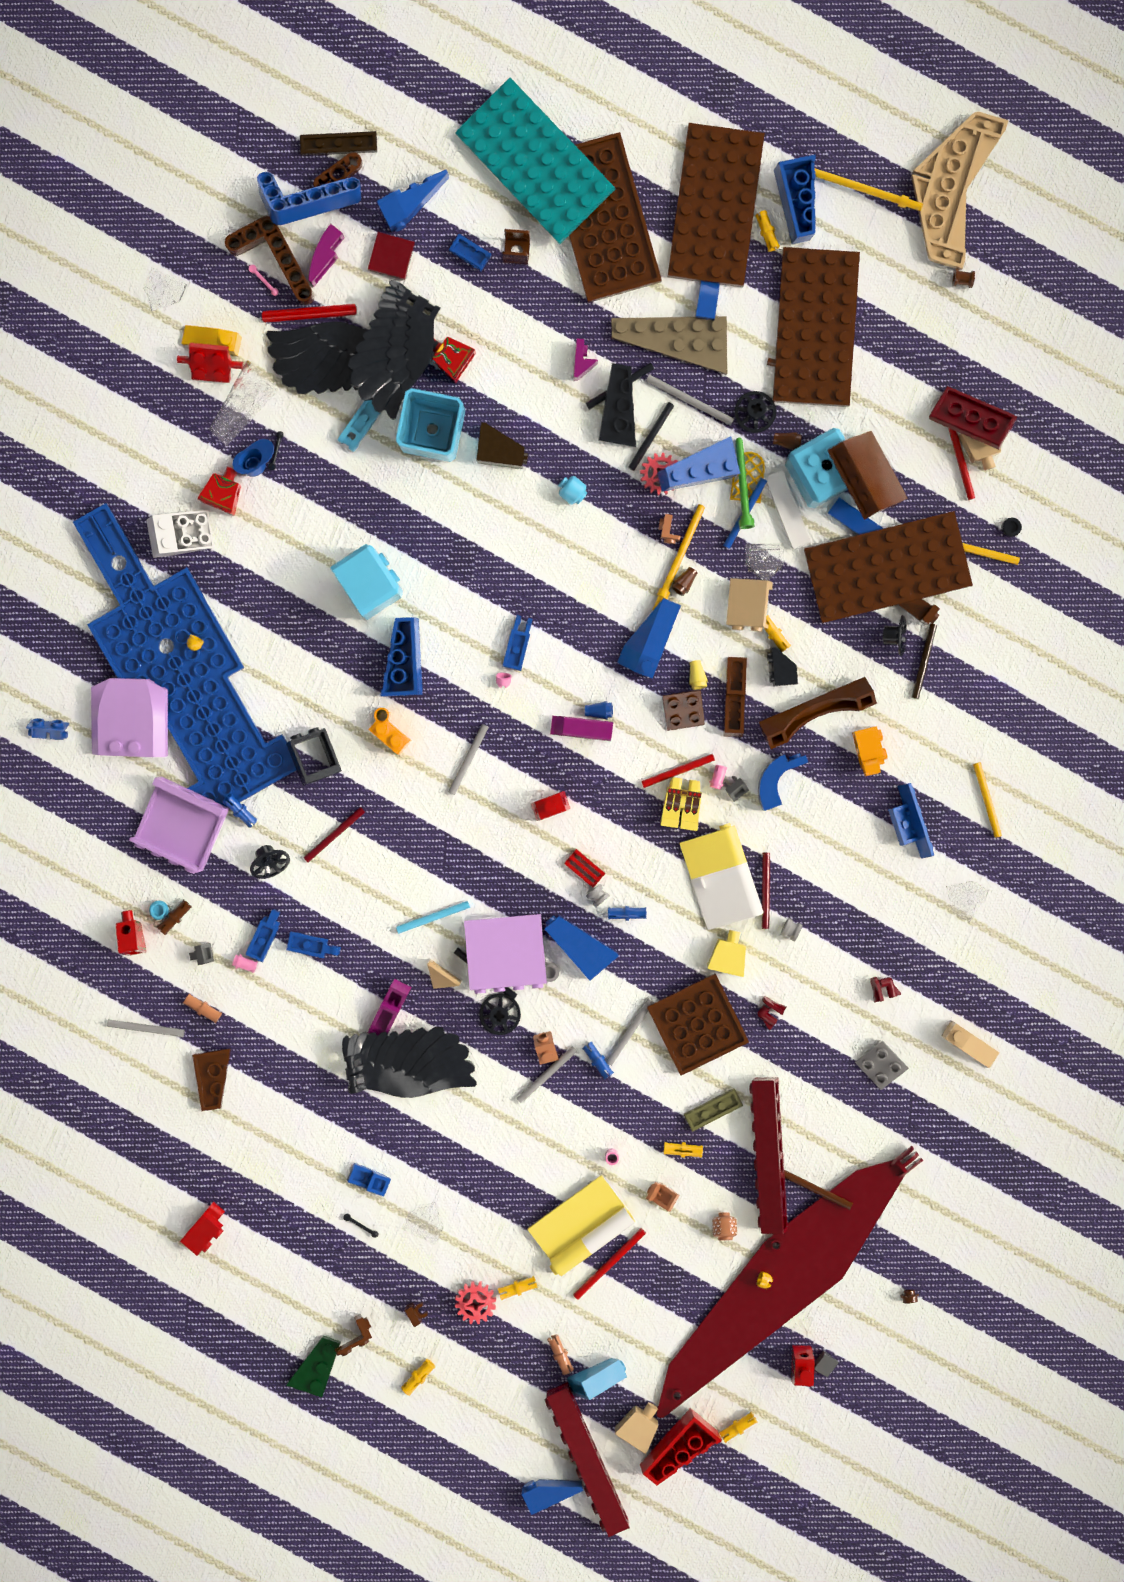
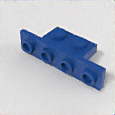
M906 783L897 786L903 804L888 811L899 845L904 846L916 842L921 859L934 856L933 845L930 842L927 827L924 823L921 808L918 805L912 784Z

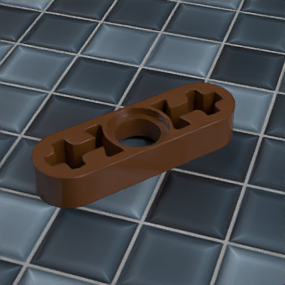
M351 152L315 178L314 187L320 186L319 183L321 181L326 183L329 180L328 175H330L333 182L352 177L363 166L360 155ZM352 158L353 160H357V166H354L353 164L350 165V160ZM343 164H345L346 167L349 166V167H348V170H349L348 173H347L345 167L343 166ZM336 169H341L344 172L343 176L339 179L333 177V172Z

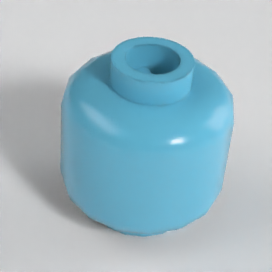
M571 476L568 479L564 477L558 485L560 487L559 495L571 505L579 504L587 495L586 485L575 476Z

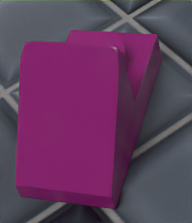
M578 338L576 342L574 381L580 380L598 364L597 359L583 358L587 357L588 345H584V339Z

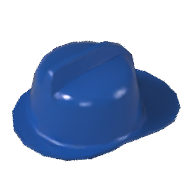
M260 439L252 443L235 456L232 464L233 469L239 474H245L247 477L259 476L264 472L266 463L274 453L273 443L267 439Z

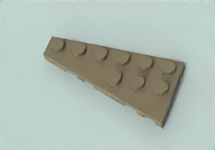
M715 316V320L695 317L611 318L613 340L632 346L635 345L679 361L720 372L724 375L728 374L727 316Z

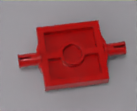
M190 342L189 356H177V363L189 364L192 380L230 383L231 369L243 370L244 367L243 361H232L229 355V346Z

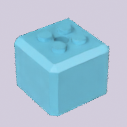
M413 388L406 391L396 436V442L402 452L446 462L456 459L465 416V408L462 401L457 397ZM431 424L438 427L437 433L429 434L427 432L428 426Z
M832 428L793 450L786 458L785 467L808 507L815 509L848 490L827 451L841 441L846 440L840 429ZM829 460L832 463V468L824 470L821 466L822 461Z
M365 544L330 568L362 617L369 620L401 599L403 590L398 584L400 579L393 569L389 570L387 567L390 563L382 552L379 554L372 545Z

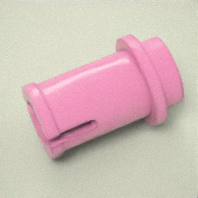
M715 765L712 781H709L711 783L710 787L719 790L724 787L723 781L727 767Z
M240 954L235 956L232 966H235L236 969L241 968L254 973L258 961L247 959Z

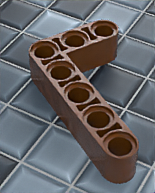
M263 216L225 238V247L233 256L242 255L267 242L299 303L304 306L313 303L314 293L278 225L271 221L270 216ZM266 224H273L271 230H264ZM256 233L254 239H247L248 234ZM281 240L282 244L280 247H273L275 241ZM233 242H239L237 248H230ZM290 257L291 262L289 264H282L284 258ZM299 274L300 279L298 281H291L293 275ZM308 291L309 296L307 298H300L302 292Z

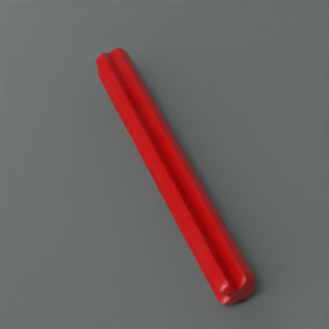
M356 304L263 311L262 320L263 322L350 316L357 314Z

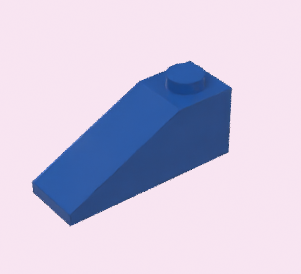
M539 1479L535 1482L531 1480L522 1487V1496L531 1515L582 1492L583 1482L582 1480Z

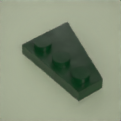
M323 1335L292 1378L287 1382L286 1386L322 1398L337 1356L334 1349L340 1346L341 1341Z

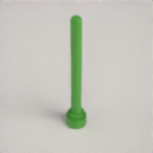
M738 437L735 440L740 471L738 477L742 509L739 528L751 529L755 527L754 518H752L749 512L743 440Z

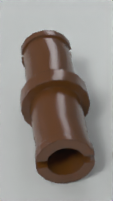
M183 899L173 911H169L168 916L157 928L164 935H167L193 907Z

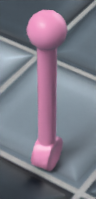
M250 265L249 271L254 273L271 290L273 296H277L279 293L278 289L273 288L257 271L255 265Z

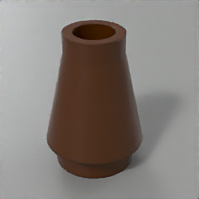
M798 432L775 433L773 444L793 451L801 446L802 435L798 434Z
M688 567L685 572L673 581L671 588L681 596H684L685 593L688 594L698 572L692 567Z

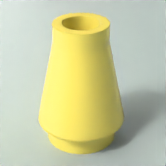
M701 661L689 662V685L692 686L693 690L706 688L708 680Z

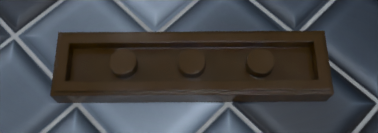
M376 131L300 135L301 156L349 154L351 152L378 153Z

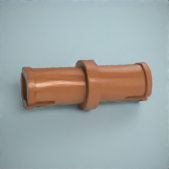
M190 993L183 1002L184 1005L198 1012L199 1016L203 1015L214 1023H217L222 1015L221 1012L209 1006L208 1002H202Z
M552 1335L547 1341L554 1353L553 1358L557 1360L562 1374H569L574 1368L567 1356L568 1351L564 1349L559 1335Z

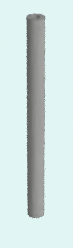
M650 374L646 379V382L731 426L734 418Z

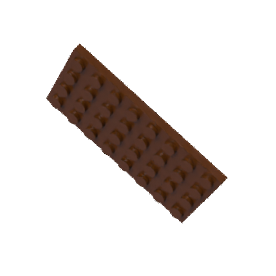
M696 123L688 124L668 278L744 287L765 133Z
M618 132L576 144L575 146L615 187V190L569 235L587 302L591 303L661 283V275L621 133Z
M783 247L773 402L839 407L850 406L860 252Z
M955 511L804 548L822 624L973 586Z

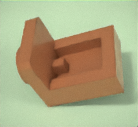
M665 514L664 519L660 518L658 530H662L660 539H664V543L675 544L680 541L681 536L670 534L673 515Z
M551 1031L533 1036L540 1065L559 1060Z
M655 1182L649 1187L646 1199L671 1212L680 1195L663 1183Z

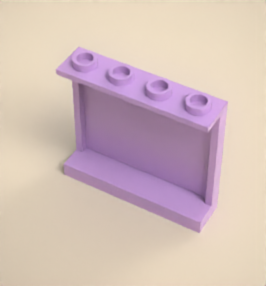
M155 777L152 783L155 789L136 835L131 837L129 841L135 843L134 846L137 848L150 850L151 854L156 857L163 856L167 858L168 862L173 865L185 867L187 872L193 874L201 872L205 868L229 808L169 779Z
M541 914L464 921L470 990H474L475 994L486 993V989L493 988L494 992L505 991V987H513V990H523L524 985H532V989L543 988V984H547Z

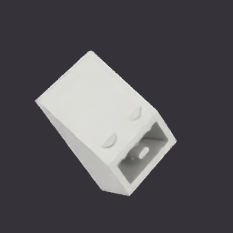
M208 510L152 515L146 520L153 558L215 548Z

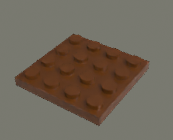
M716 973L647 1006L680 1076L749 1043Z

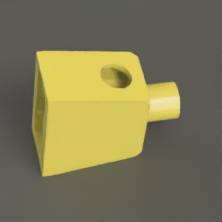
M729 930L727 940H717L707 964L708 969L744 977L746 946L738 943L740 932Z

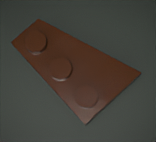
M231 1048L192 1055L201 1111L222 1108Z

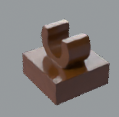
M413 1302L406 1305L405 1312L413 1327L421 1324L422 1318L428 1315V1311L421 1313L418 1310L423 1306V1302L417 1303L416 1306Z

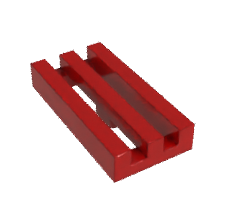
M577 849L564 863L592 888L606 874ZM578 855L579 857H581L592 868H594L598 873H600L599 876L597 877L586 866H584L580 861H578L575 858V856ZM571 860L574 861L592 878H594V882L590 881L585 875H583L572 864H570Z

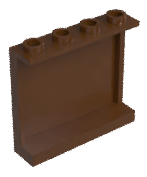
M872 431L841 441L827 450L864 520L908 499Z

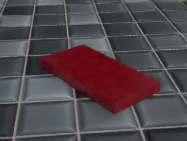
M947 386L930 413L929 420L999 450L1015 424L1017 416Z

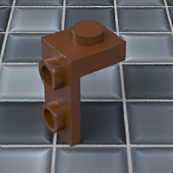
M924 599L899 604L901 608L925 626L930 622L933 624L940 616L938 614L940 608L935 604L930 605Z
M361 1314L353 1317L362 1335L334 1349L337 1356H345L352 1352V1348L358 1345L362 1347L370 1342L369 1339L372 1336L369 1328H371L367 1317L363 1318Z

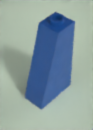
M553 915L545 922L547 925L545 930L589 981L619 956L615 950L560 915L557 917Z

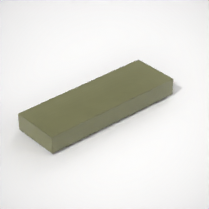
M735 1088L684 1113V1117L693 1132L742 1107L743 1104Z

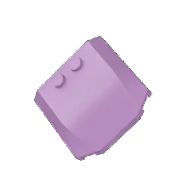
M109 678L91 687L92 754L104 756L167 757L168 689L155 684L150 679Z

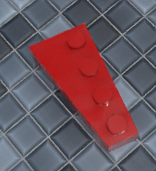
M690 1407L640 1463L642 1474L656 1486L675 1474L680 1467L691 1463L693 1458L707 1452L708 1448L715 1443L716 1445L720 1443L722 1439L718 1430Z

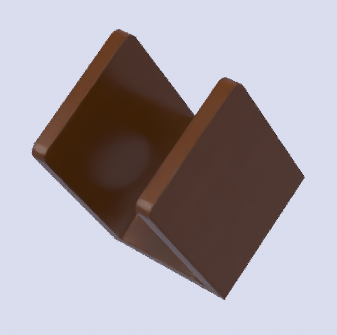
M504 229L505 249L502 253L503 262L528 265L530 231ZM514 246H520L523 252H511Z

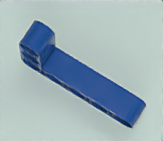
M262 172L257 176L259 195L271 221L276 225L288 224L359 203L362 198L360 181L354 177L283 196L272 173Z

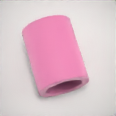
M609 1149L606 1151V1162L609 1165H616L618 1163L619 1154L617 1150ZM610 1154L617 1156L614 1160L608 1158Z

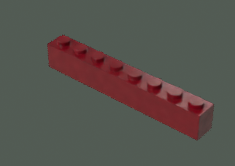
M756 1077L750 1083L749 1091L753 1096L751 1113H754L752 1132H755V1140L753 1141V1150L756 1152L754 1169L757 1171L755 1187L759 1194L756 1205L757 1209L760 1210L758 1227L761 1228V1234H784L788 1230L779 1077Z
M568 1382L548 1390L545 1399L548 1410L552 1409L554 1416H552L556 1427H560L562 1431L560 1434L564 1445L567 1444L570 1449L568 1451L570 1460L572 1462L575 1461L578 1467L576 1468V1473L579 1479H583L585 1483L583 1487L587 1497L591 1496L593 1501L591 1506L595 1515L599 1514L601 1519L599 1524L602 1531H606L608 1537H611L629 1529L630 1523Z

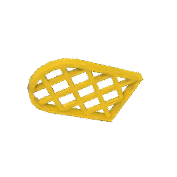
M745 452L744 455L748 458L745 465L751 462L754 466L750 471L745 467L746 476L749 475L752 478V481L747 484V489L752 494L753 491L749 486L754 482L757 485L758 482L756 480L761 476L764 479L765 464L762 457L757 453ZM756 456L761 460L757 465L752 460ZM761 464H762V468H763L762 472H761V470L758 468ZM755 469L760 473L756 478L751 474ZM733 477L730 500L741 501L740 498H734L740 494V490L736 486L739 479L734 482L735 477ZM735 487L738 492L733 495V488ZM762 492L759 496V499H757L756 503H761Z

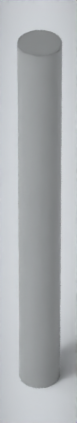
M481 725L448 791L450 794H456L489 728L488 726Z
M646 1000L606 1060L607 1064L610 1066L614 1064L648 1013L647 1006L654 1003L652 1000Z
M110 1019L107 1022V1027L170 1036L184 1037L185 1032L183 1029Z
M573 1046L569 1048L559 1060L555 1061L517 1097V1100L522 1104L564 1065L577 1050Z

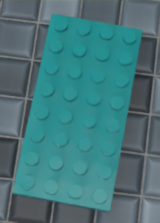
M511 77L455 132L464 144L559 244L615 190V187Z

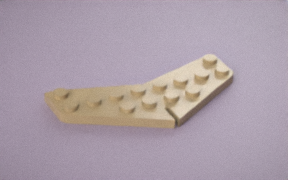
M974 112L913 170L912 173L929 178L914 174L911 176L916 201L923 203L922 210L918 212L927 256L932 262L959 270L963 269L966 260V191L1005 132L1008 120L982 112Z

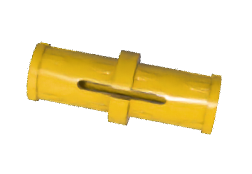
M764 210L759 212V214L757 213L755 217L761 229L760 235L764 237L768 252H772L778 249L780 245L774 233L775 228L771 225L767 211Z
M767 615L766 624H768V629L764 628V630L769 635L768 638L772 639L779 650L783 652L791 644L782 635V630L778 629L769 615Z
M664 1142V1155H680L682 1158H685V1156L702 1158L703 1145H686L685 1142L681 1144Z
M532 1276L519 1282L516 1280L514 1284L498 1288L499 1294L507 1291V1293L500 1295L501 1300L517 1294L520 1296L523 1292L538 1288L537 1283L528 1285L536 1281L535 1277Z
M426 1359L401 1386L402 1391L410 1396L420 1384L425 1382L427 1375L435 1368L434 1363Z
M751 1411L740 1420H734L732 1425L719 1433L724 1438V1442L727 1443L736 1435H742L744 1430L758 1423Z

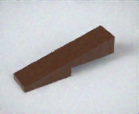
M727 657L723 737H743L747 669V658Z

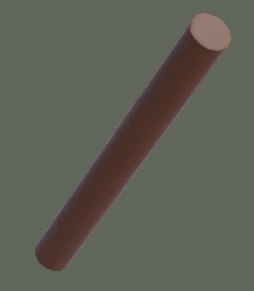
M784 1169L785 1179L842 1207L851 1209L852 1202Z

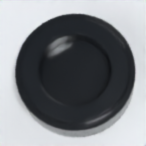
M1014 517L1006 519L1001 526L1002 533L1007 537L1017 536L1022 530L1021 522Z

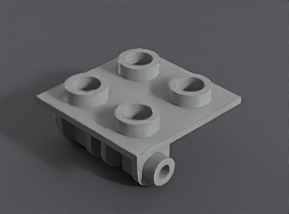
M878 1040L874 1044L875 1047L856 1060L855 1063L882 1090L906 1072L909 1067L883 1040Z

